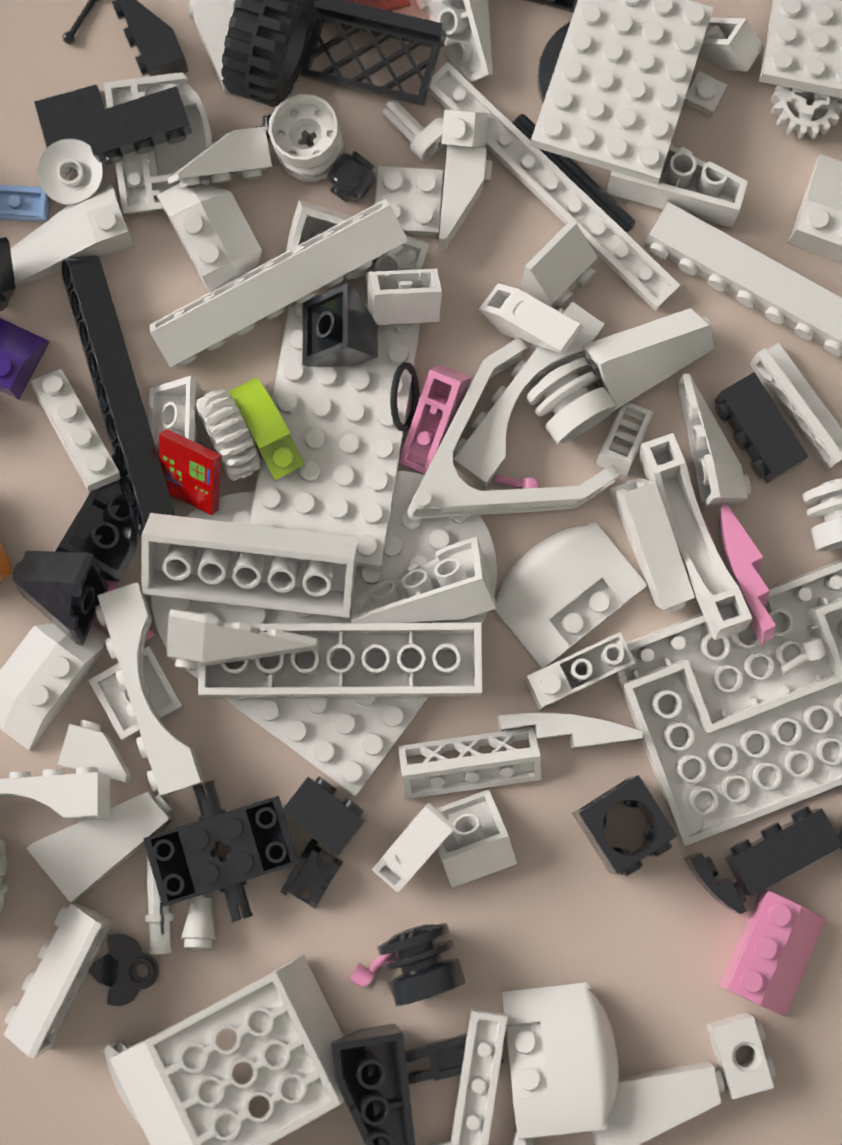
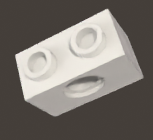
M743 1013L707 1023L719 1070L723 1078L724 1088L729 1097L736 1099L774 1088L771 1077L776 1076V1071L770 1055L765 1056L761 1042L766 1041V1037L760 1020H755L754 1016ZM748 1045L751 1049L749 1060L745 1063H737L735 1058L736 1051L739 1047Z

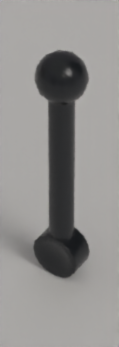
M89 0L71 29L63 34L62 39L66 44L74 43L75 34L95 2L101 0Z

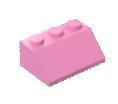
M760 891L720 986L771 1011L786 1016L826 919L771 891Z

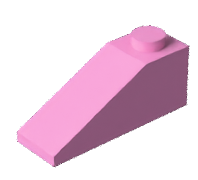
M443 365L430 369L399 458V464L426 474L465 397L471 380L470 376Z

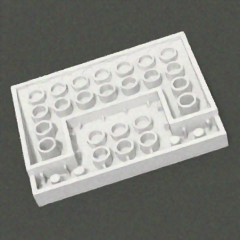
M842 559L768 587L769 596L767 605L764 607L775 622L776 628L773 639L762 645L750 625L747 630L714 641L703 613L626 642L636 663L615 673V677L635 727L643 733L641 742L684 846L842 785ZM816 637L822 639L825 648V654L822 658L807 661L784 675L780 667L805 653L802 642Z

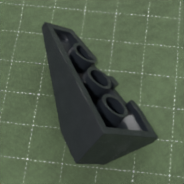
M113 454L111 458L116 465V461ZM121 478L89 493L55 552L94 554L105 579L114 582L120 581L136 553L138 542L136 541L138 534L134 527Z
M393 1023L359 1029L331 1042L335 1080L365 1145H415L403 1032Z

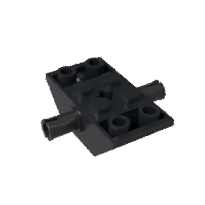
M211 780L204 782L207 797L203 784L192 786L201 812L199 821L143 838L162 907L219 889L220 892H224L231 915V922L241 920L242 917L245 919L254 916L244 887L247 884L246 880L297 865L299 861L285 814L282 812L283 807L279 796L226 812V810L221 809L214 785L215 782ZM222 841L223 845H230L231 852L226 854L227 860L223 861L221 856H216L215 850L219 848L218 843Z

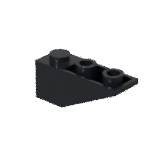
M137 0L111 1L118 19L125 18L128 27L124 28L123 31L130 48L137 46L140 53L139 56L135 57L142 76L148 74L150 77L189 72L179 42L169 25Z

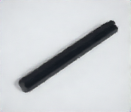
M520 114L512 124L531 141L536 125L525 114ZM539 149L626 233L633 229L636 223L635 220L571 158Z

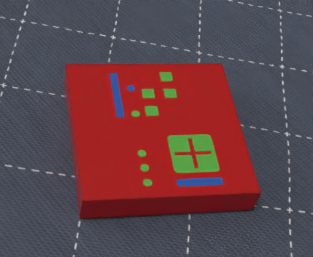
M169 429L159 433V460L169 494L210 515L215 514L219 510L221 455Z

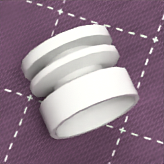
M298 94L286 98L275 108L270 117L268 132L281 167L288 175L302 182H317L328 178L329 171L345 150V144L334 109L324 99L315 95ZM311 143L312 147L308 148L306 144Z
M586 358L576 359L556 368L542 378L527 394L526 398L531 405L540 404L535 411L538 416L555 413L546 424V429L557 445L566 444L586 433L607 418L617 407L606 388L601 387L589 392L588 389L597 380L598 376L595 372L586 373L590 368Z
M842 478L825 482L802 495L805 504H819L806 511L807 516L811 518L824 517L825 522L811 529L815 549L818 552L842 548Z

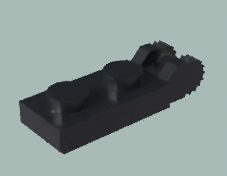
M467 1033L426 1043L424 1047L405 1051L406 1062H412L429 1056L432 1067L430 1069L410 1072L408 1074L409 1084L430 1079L437 1081L460 1075Z

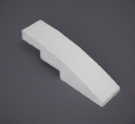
M522 713L498 716L499 731L533 726L537 740L569 735L571 749L643 738V733L640 730L607 720L573 714Z

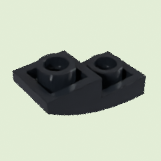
M696 852L684 858L695 878L715 900L734 913L743 914L747 912L743 902L747 901V898L739 883H732L731 879L723 878L716 882L714 877L718 875V871L709 856L704 858L702 853Z

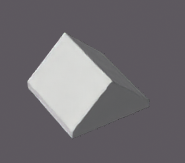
M189 376L150 388L149 426L158 454L159 433L165 429H169L197 444H201V421L197 413L196 403L197 399L202 398V389L196 377Z

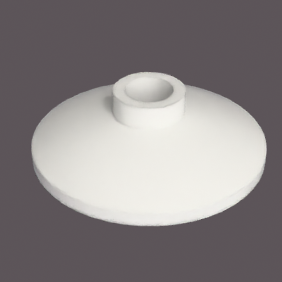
M63 139L51 144L42 153L37 165V178L42 190L52 200L61 204L74 205L91 198L97 192L103 179L102 162H97L89 144L77 139ZM71 171L78 172V176L74 180L67 178L68 173Z

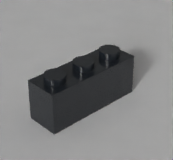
M177 86L81 116L93 156L98 163L104 162V164L117 163L123 160V155L135 151L136 154L148 153L155 149V145L166 141L168 144L182 142L187 138L186 135L193 133Z
M755 372L722 390L715 398V410L723 422L728 421L734 431L733 438L737 446L741 450L747 451L752 459L750 463L753 471L759 478H764L767 484L799 466L809 457Z
M805 806L790 815L792 821L780 826L779 822H776L761 830L760 833L763 837L750 843L749 839H745L730 847L732 854L724 858L745 895L753 896L842 847L840 839L822 808L811 810L809 806Z

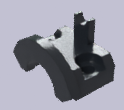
M312 838L298 859L299 864L294 866L288 876L281 893L284 895L290 893L316 909L343 861L317 846L318 841ZM324 855H328L330 857L329 863H324L322 861V857ZM303 890L309 892L308 898L302 897L301 893Z

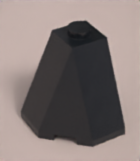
M26 551L22 561L16 564L13 571L12 580L20 594L76 644L83 646L97 615L95 606L100 605L97 595L106 593L109 588L94 554Z

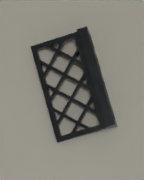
M317 0L315 5L317 15L300 71L302 77L424 106L440 48L444 47L447 37L443 23L345 0ZM324 22L337 25L341 34L324 43L320 36ZM342 27H346L349 29L344 31ZM358 31L367 32L372 41L355 51L348 38ZM372 34L380 35V36L377 37V38H374V36H373ZM389 38L397 39L402 49L385 58L379 44ZM345 40L352 53L335 63L329 49ZM403 41L409 42L410 44L405 46ZM420 45L431 47L429 58L416 65L409 52ZM376 47L382 61L365 70L359 57ZM325 52L332 65L321 72L311 70L313 59ZM406 54L413 68L396 77L389 64ZM356 59L363 72L352 79L344 78L339 69ZM387 67L393 80L382 87L374 85L369 76ZM425 69L424 76H422L420 71ZM336 71L338 76L332 75V73ZM415 74L419 76L422 82L418 95L406 93L400 83ZM367 78V80H368L369 83H365V82H361V81ZM398 86L400 91L394 90L392 88Z

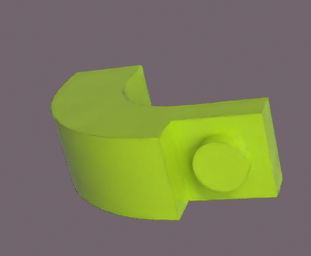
M255 377L227 391L239 408L250 435L274 481L305 465L281 414L258 378Z

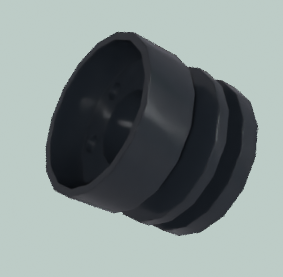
M447 922L423 924L394 934L388 941L377 946L380 955L394 952L397 957L383 963L384 969L401 968L402 971L401 975L389 982L396 1006L425 1000L466 983L459 959L442 960L441 958L442 953L454 946L453 941L447 940L437 943L435 939L450 932Z

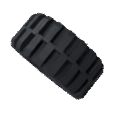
M236 0L234 11L228 24V33L225 37V49L222 54L223 67L221 69L223 85L231 94L271 107L278 106L291 94L293 85L298 79L313 28L314 3L316 0Z

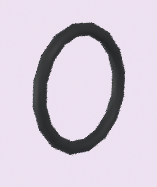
M402 362L397 367L393 376L390 407L394 425L399 431L406 432L410 429L419 403V384L413 365L408 362ZM407 369L412 375V404L407 422L403 425L398 414L397 396L401 375Z

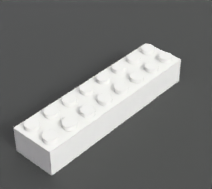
M481 623L250 624L260 628V632L267 633L268 629L317 638L319 641L318 649L209 666L199 665L198 695L203 698L481 696L482 629Z

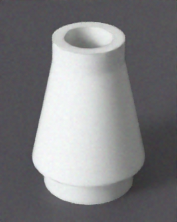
M203 897L191 898L190 909L181 939L184 940L185 949L212 950V943L216 941L212 899Z

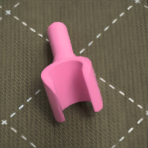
M496 474L494 479L496 483L515 488H540L538 481L534 478L520 480Z
M395 953L380 955L369 969L359 963L350 980L359 987L369 985L375 974L383 966V963L388 961Z

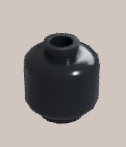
M355 151L352 154L343 153L327 175L329 182L334 185L330 191L344 202H347L349 198L355 201L362 200L376 180V175L373 172L375 166Z

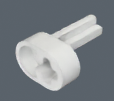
M396 100L393 102L389 101L386 104L382 114L410 141V149L422 162L431 159L446 146V144H441L443 117L435 119L426 128H423Z

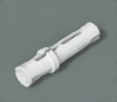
M146 851L148 915H145V922H149V955L172 953L170 921L173 920V913H169V905L162 907Z

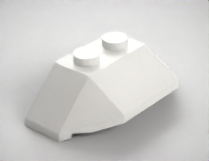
M179 183L157 195L208 293L258 267L262 249L231 191L204 184L181 188Z
M53 623L34 626L0 670V724L2 731L31 751L107 649L105 639L110 637L92 625L82 646L76 644Z

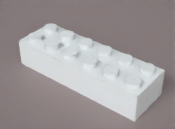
M150 513L142 532V594L349 618L354 596L358 537Z

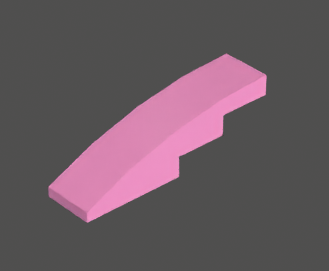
M725 504L721 506L719 516L724 560L727 570L739 586L752 616L749 625L762 645L773 639L776 628L775 622L764 607L767 605L769 589L758 574L761 570L763 556L730 507Z

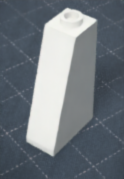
M689 308L590 342L583 346L586 359L590 364V371L595 372L598 376L594 382L596 389L606 388L617 405L616 409L715 349L712 339L714 329L705 316L700 317Z
M637 478L610 488L611 498L655 606L663 610L667 609L668 612L685 607L687 605L686 601L695 598L656 482Z
M146 792L110 808V818L83 820L30 844L26 849L70 903L76 902L144 845L143 838L157 834L173 821L174 818L169 813L173 808L164 796L159 794L155 796L151 792Z
M702 1062L618 1077L616 1101L606 1120L609 1122L606 1130L592 1132L594 1145H640L721 1104L719 1093L724 1092V1083L720 1070L715 1071V1067L711 1063Z

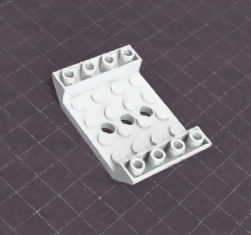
M304 955L155 1036L141 1041L110 1058L150 1145H269L345 1101L335 1080L331 1042L344 1036ZM225 1028L232 1029L237 1038L236 1044L230 1050H221L216 1044L218 1032ZM240 1062L249 1063L253 1070L251 1079L244 1084L236 1083L232 1077L234 1066ZM255 1096H264L268 1100V1111L262 1117H253L249 1113V1102Z

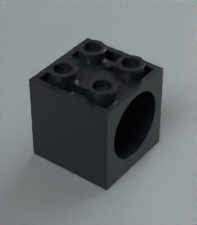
M639 775L628 777L572 813L608 872L616 875L620 874L626 877L643 866L640 860L648 855L650 857L653 855L658 857L673 847L670 841L677 837L676 832ZM624 801V806L638 807L643 812L647 821L643 837L645 840L637 850L631 853L627 849L613 847L612 849L603 834L607 821L606 813L613 805Z

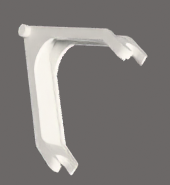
M517 338L482 361L409 505L407 516L410 520L418 521L421 518L570 510L578 508L611 486L620 474L612 464L579 486L480 491L468 486L458 476L453 465V450L487 381L523 358L522 352L528 349V347L521 338Z

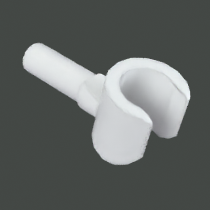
M816 637L802 642L805 653L780 667L784 675L807 661L822 658L825 654L822 639Z

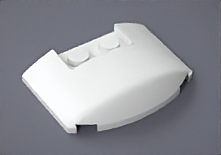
M182 72L104 83L107 108L177 86L193 132L186 135L187 138L182 142L168 144L166 141L155 145L154 150L145 154H136L135 151L123 155V160L115 163L123 215L164 210L157 195L180 183L169 184L168 178L213 144L210 124L198 93L196 94L186 82L188 79ZM211 178L200 179V184L209 185Z
M589 523L588 526L568 528L553 534L524 554L502 581L497 599L495 600L496 609L494 611L541 669H543L643 590L647 584L598 524Z
M587 982L503 992L504 1014L507 1015L506 1035L513 1106L519 1140L603 1131L608 1126L609 1122L606 1120L616 1101L618 1089L617 1049L607 1014L598 999L590 991L592 989Z

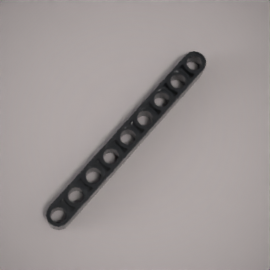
M97 255L64 258L61 263L63 282L116 465L120 473L137 534L142 537V532L150 513L176 516L100 258Z

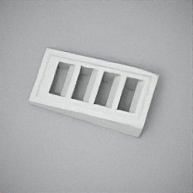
M631 402L621 406L596 464L602 468H607L613 464L620 475L627 476L654 412ZM626 415L642 422V425L640 426L625 420L623 416ZM620 427L624 430L637 434V436L634 437L632 435H629L625 432L618 430V428ZM613 440H616V441H618V442H621V443H623V444H625V445H628V446H630V447H632V448H631V450H630V449L625 448V447H623V446H621V445H618V444H616V443H613Z

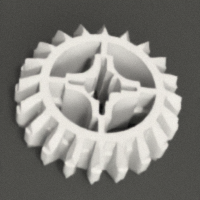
M224 389L213 390L204 394V397L197 399L196 409L213 451L221 455L222 469L233 481L252 475L253 472L260 469V458L254 445V440L234 399Z

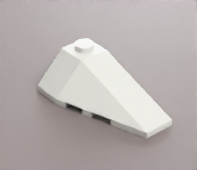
M113 185L98 189L87 200L66 206L10 249L16 287L61 272V263L64 258L97 255L100 258L134 246Z

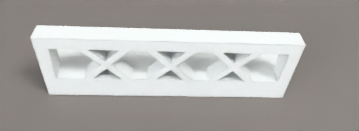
M777 343L768 350L765 347L755 355L749 365L828 471L842 461V428L782 346Z
M534 727L398 746L405 799L542 780L541 756ZM529 740L530 744L529 748L515 749L510 746L514 741ZM486 745L495 748L491 753L481 754L476 751L480 746ZM451 750L461 753L457 758L452 759L442 756L446 751ZM422 755L426 757L422 763L407 764V757Z

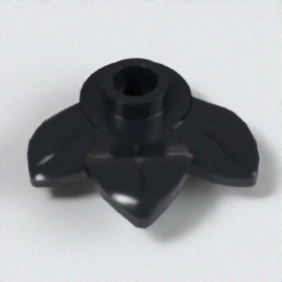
M111 934L107 937L110 954L96 961L89 968V973L96 981L110 987L107 996L108 1005L124 1006L134 1001L140 989H146L156 982L159 976V965L153 956L142 952L138 941L133 937L124 934ZM139 964H143L148 968L146 977H139L137 975L136 968Z

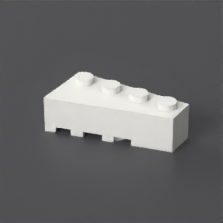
M670 144L658 185L612 171L606 193L660 209H664L667 203L670 202L701 220L732 228L740 212L748 181L711 161L705 163L694 157L693 152L684 147L679 149Z

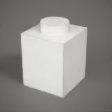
M444 110L441 144L486 147L489 113Z

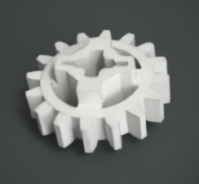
M778 85L775 88L777 92H774L771 98V102L775 104L771 114L780 115L776 125L786 124L788 126L785 132L787 135L793 130L798 131V139H802L804 133H808L811 140L816 138L819 131L823 135L827 134L831 126L836 125L840 118L838 115L842 112V104L839 103L842 98Z

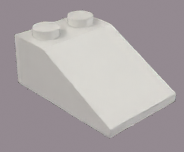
M819 154L788 244L842 263V162Z

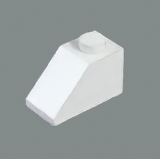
M710 17L699 56L722 70L747 72L764 45L747 19Z
M81 720L80 726L69 724L58 765L73 769L97 767L99 773L110 776V779L131 783L133 776L110 735L100 732V724Z

